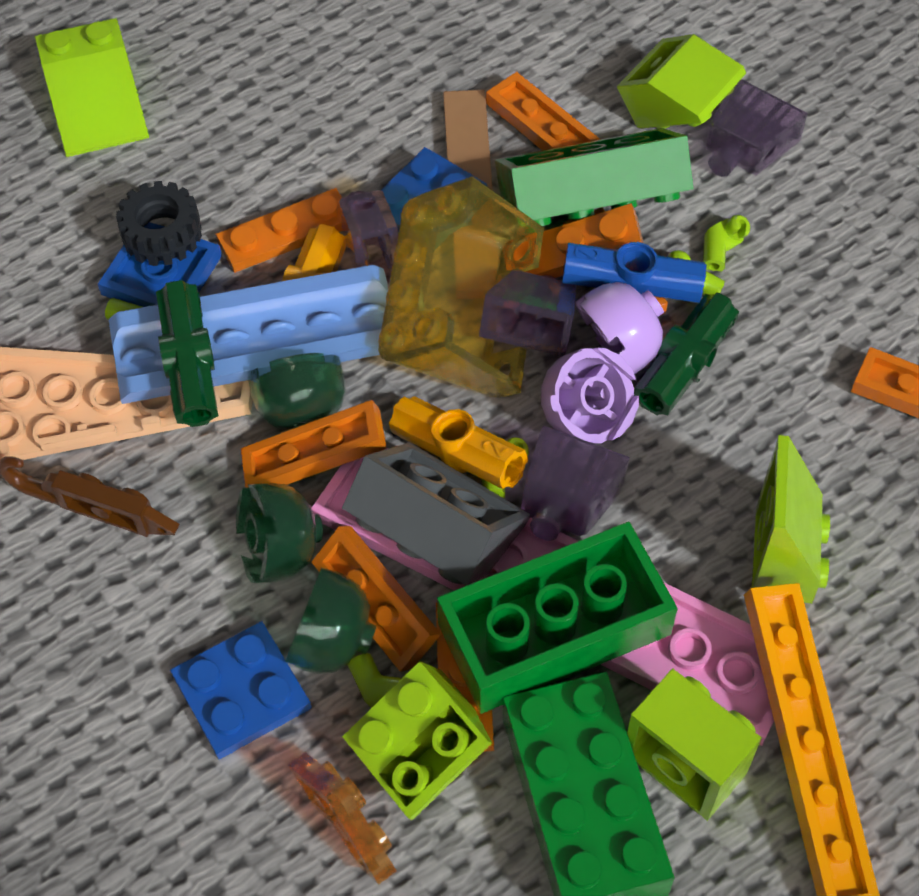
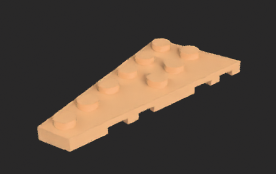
M0 347V459L5 456H13L26 460L190 427L186 424H177L171 395L122 404L114 355ZM257 379L215 386L214 390L219 417L213 418L210 422L250 415Z

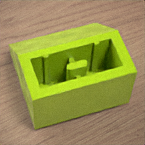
M695 34L661 39L616 87L638 128L657 127V129H666L670 126L686 124L690 127H695L710 119L712 116L711 112L723 99L729 97L734 92V87L745 76L746 71L740 63Z
M421 661L342 736L409 820H413L492 744L474 707L442 670Z

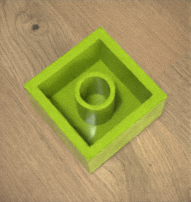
M673 668L631 714L627 731L637 764L707 821L746 776L762 738L755 733L753 724L745 716L734 710L727 711L711 698L710 692L700 681L691 676L684 677Z

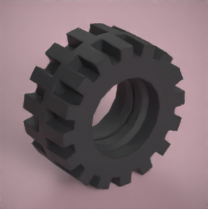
M154 181L153 187H148L147 183L139 185V192H135L133 189L127 193L128 201L121 199L119 203L120 211H116V219L121 239L130 256L134 255L135 259L141 263L148 259L149 265L157 266L159 261H164L166 266L173 264V258L177 257L179 261L187 258V250L192 253L197 248L196 241L200 242L202 237V227L196 201L193 195H189V191L186 188L182 187L178 190L176 183L169 182L167 186H163L162 181ZM158 218L175 219L169 226L161 229L144 228L150 221Z

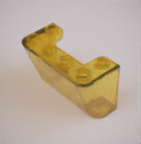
M473 176L410 199L401 212V223L394 252L390 284L386 295V306L378 339L380 357L385 361L492 398L521 393L527 350L517 347L493 353L504 278L539 268L544 227ZM528 241L529 246L525 255L521 259L514 261V253L518 246ZM510 363L508 376L499 371L503 365Z

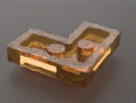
M306 752L290 762L288 766L309 801L317 811L333 824L358 866L378 885L394 874L396 869L386 854L392 848V844L374 820L368 823L360 809L367 803L354 782L349 777L342 779L329 761L321 765Z

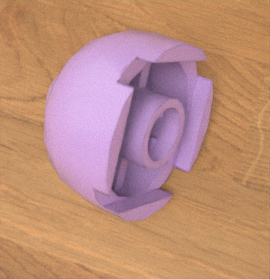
M615 282L603 284L575 301L576 308L586 325L588 326L592 323L591 326L597 335L596 340L602 348H607L620 355L631 367L634 374L656 357L663 339V329L658 317L664 311L649 290L640 294L629 284Z
M582 348L560 357L547 370L541 386V406L547 422L559 435L576 443L600 444L622 436L633 423L639 407V396H634L632 380H636L633 370L620 355L607 348Z

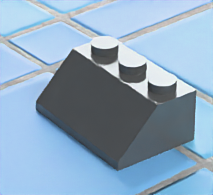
M411 443L364 456L342 506V509L357 517L356 522L364 529L386 535L397 542V548L404 554L413 558H423L439 568V574L446 580L466 586L489 574L525 527L531 514Z

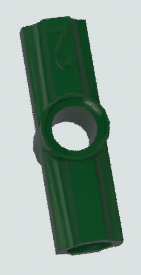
M183 280L168 282L161 290L156 291L162 329V336H158L165 376L170 381L173 412L177 424H186L190 427L207 425L213 418L219 417L211 372L215 370L208 329L204 328L200 295L196 284H188Z
M718 292L712 295L705 294L682 326L674 325L669 330L657 353L655 362L635 387L634 396H639V403L642 408L657 416L662 414L668 416L693 381L698 383L701 380L698 378L699 373L705 366H711L718 346L726 338V335L734 327L738 319L739 311L734 307L730 298Z

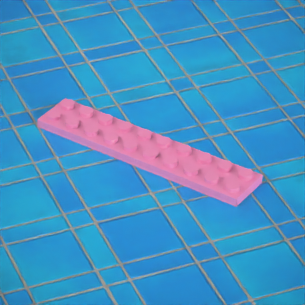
M364 457L340 466L312 506V519L333 530H336L339 526H351L369 548L454 591L466 586L446 580L439 574V568L423 558H413L404 554L397 548V542L382 533H374L364 529L356 522L357 517L342 509ZM529 518L525 527L489 574L477 581L578 542V540ZM664 583L678 607L672 634L600 665L650 690H653L672 668L684 677L691 676L700 681L710 692L711 698L727 711L734 710L745 716L753 724L755 733L762 737L759 743L762 746L774 723L751 624Z

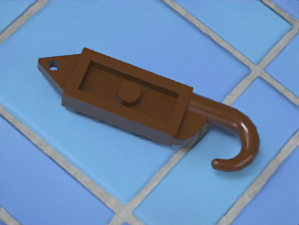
M5 456L0 459V475L10 486L28 496L58 505L60 508L148 537L149 534L175 535L180 525L152 508L149 500L142 493L134 489L123 488L121 491L104 485L92 475L80 473L77 476L62 470L58 474L49 473L42 480L16 469L24 466L22 459L13 456Z

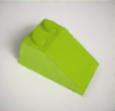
M117 18L35 36L66 157L150 138Z
M778 435L756 506L752 588L799 583L804 603L812 604L818 588H826L828 582L829 559L821 557V544H827L830 514H822L823 494L789 436Z

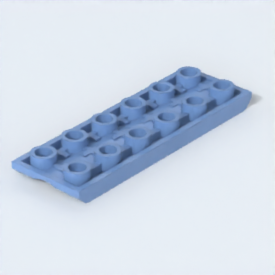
M375 265L200 297L204 328L208 329L215 370L211 371L214 387L403 350L384 268ZM158 305L117 312L108 321L121 403L126 404L170 395V381L165 376L158 336H162Z

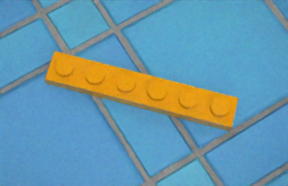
M800 584L750 588L744 594V599L816 895L880 896Z

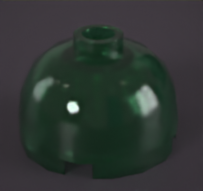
M324 353L297 354L279 358L269 362L270 372L259 376L257 367L248 376L251 396L256 409L267 423L283 430H291L337 413L343 405L346 394L342 362L340 357L336 355L333 356L332 362H325Z
M276 483L248 484L249 487L242 488L236 508V534L245 533L247 547L253 558L250 559L241 555L246 576L251 583H270L290 579L308 565L313 557L316 543L321 542L323 536L321 518L319 514L313 513L310 503L295 488L286 484ZM264 553L263 562L255 554Z
M321 567L285 662L295 665V668L303 671L325 674L334 673L346 667L356 651L366 655L377 625L368 622L370 602L366 592L355 580L333 569L329 570Z

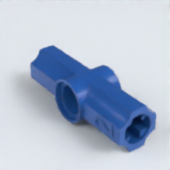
M640 242L624 244L618 250L568 243L562 283L597 288L603 284L621 282L631 285L640 294L649 290L656 297L700 303L707 264L693 260L658 256L653 248Z

